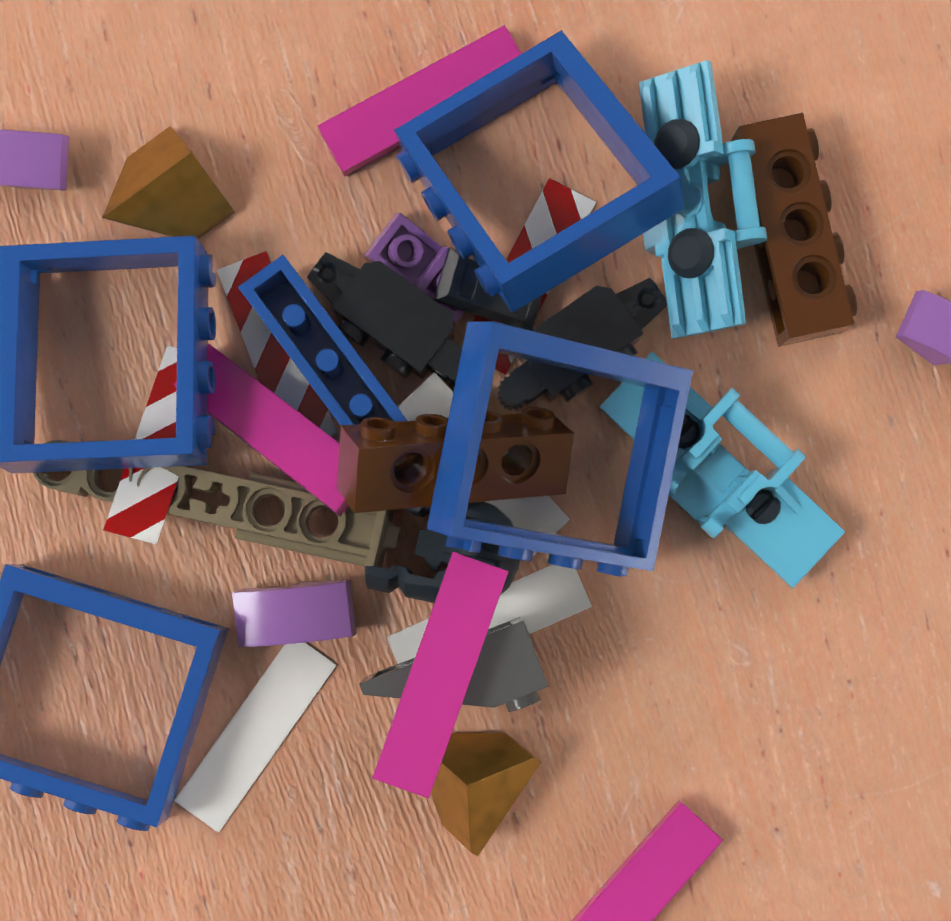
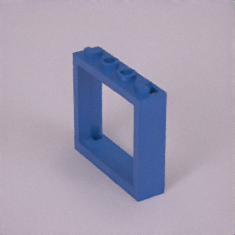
M562 30L394 130L402 152L395 157L404 169L407 179L411 184L417 180L421 181L425 187L421 195L433 217L437 221L446 217L452 228L447 230V233L460 256L464 260L471 255L480 266L474 272L481 286L491 297L498 293L511 313L684 209L681 178ZM557 82L637 186L510 263H507L433 156Z
M196 236L0 246V468L10 473L207 465V448H211V435H215L212 415H207V394H213L216 387L214 364L211 360L208 361V341L214 340L216 336L215 313L212 307H208V288L215 287L217 276L213 272V255L206 252ZM178 266L176 438L34 444L40 273Z
M467 322L427 530L446 535V547L463 549L469 552L480 553L483 542L499 545L497 555L517 560L532 561L533 551L549 554V564L581 570L583 560L598 562L597 572L619 577H627L629 567L654 572L693 370L497 322ZM498 353L644 387L614 544L466 518Z
M5 564L0 578V665L24 594L196 647L148 800L0 754V779L11 782L10 790L15 793L34 798H41L44 793L64 798V807L83 814H96L97 809L118 815L116 821L118 824L133 830L148 831L150 826L157 828L169 818L229 628L30 566Z

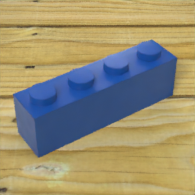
M284 254L238 287L340 425L361 424L363 419L370 417L386 418L393 422L408 421Z

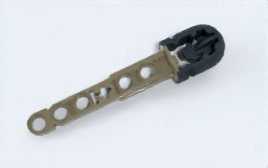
M51 440L46 443H67L68 441ZM186 466L162 467L179 476L178 492L171 500L167 515L236 529L235 539L364 566L367 589L390 593L399 587L405 597L435 603L446 571H439L435 578L432 579L413 575L410 569L394 565L390 569L382 568L386 550L388 548L397 550L401 527L394 526L392 523L395 510L354 513L349 506L341 516H338L336 531L326 538H318L310 531L309 518L316 509L327 506L293 480L250 472L249 479L247 480ZM133 468L129 469V482L132 481ZM151 468L143 469L137 480V486H140L143 475ZM101 470L71 471V474L61 481H54L48 472L33 473L35 479L41 485L56 491L87 497L89 493L96 499L113 503L116 491L105 492L101 488L99 483ZM198 478L192 487L191 479ZM218 485H222V493L230 497L228 507L219 506L216 514H212L211 505L203 501L190 499L192 488L202 492L216 493ZM267 496L279 497L285 506L282 520L273 526H263L256 517L258 502ZM190 499V510H184ZM485 501L468 503L467 519L514 527L512 521L496 506ZM431 506L407 508V510L412 515L424 517L430 513ZM430 530L419 531L414 554L425 558L431 570L438 571L441 563H449L452 552H456L509 571L501 594L510 587L518 571L520 560L497 555L499 545L482 542L480 553L469 552L463 549L446 547V535Z

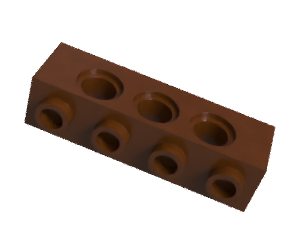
M803 113L739 126L730 141L751 139L755 143L756 153L751 156L759 223L760 227L766 228L767 240L755 244L754 248L778 347L840 334L854 325L853 317L857 314V301L851 285H845L840 264L844 262V247L840 235L837 232L832 233L827 213L831 211L832 207L831 193L827 182L819 180L815 164L819 157V145L815 131L812 128L807 129ZM781 168L787 170L794 178V187L783 188L777 185L772 178V169ZM793 219L802 223L807 232V239L805 241H796L790 238L785 231L784 221ZM798 271H808L816 276L819 282L818 294H809L800 288L797 282Z
M528 407L522 409L520 414L505 415L487 411L469 503L566 494L574 432L562 423L552 411L545 408ZM422 414L417 416L415 421L393 422L386 418L370 417L363 419L361 424L341 425L337 490L354 513L431 506L448 418L438 414ZM511 447H513V448L511 449V451L504 456V454L506 453V451H507L508 449H510ZM410 453L406 461L396 465L401 457Z

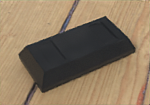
M448 248L433 300L501 324L530 331L534 329L544 294L511 313L498 293L491 297L488 292H485L474 272L480 266L471 255L464 260L456 249Z

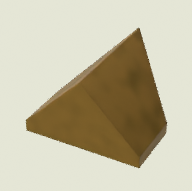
M169 126L127 157L102 218L172 237L196 236L199 239L235 213V211L193 153L172 127Z
M504 732L452 733L431 791L441 824L472 854L479 856L541 764V761Z

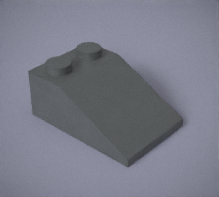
M518 617L488 629L462 705L495 708L506 704L508 712H512L541 700L538 691L549 687L523 619ZM415 657L366 676L359 683L363 695L401 698Z

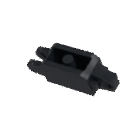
M325 252L312 268L307 279L333 305L332 309L336 317L341 320L337 325L340 331L362 347L369 340L383 350L385 353L380 360L404 378H407L413 372L423 380L430 371L432 373L435 372L445 383L450 382V386H455L462 348L452 341L454 338V327L451 312L381 261L364 263L359 269Z
M651 278L615 294L612 288L595 286L531 331L635 356L638 352L633 345L644 334L642 330L667 307V300ZM519 358L522 365L510 372L509 377H504V380L500 381L501 385L498 387L497 400H500L499 405H503L504 409L507 408L509 411H517L518 408L522 409L524 404H530L543 394L550 403L561 395L566 402H569L592 386L593 382L589 378L590 374Z

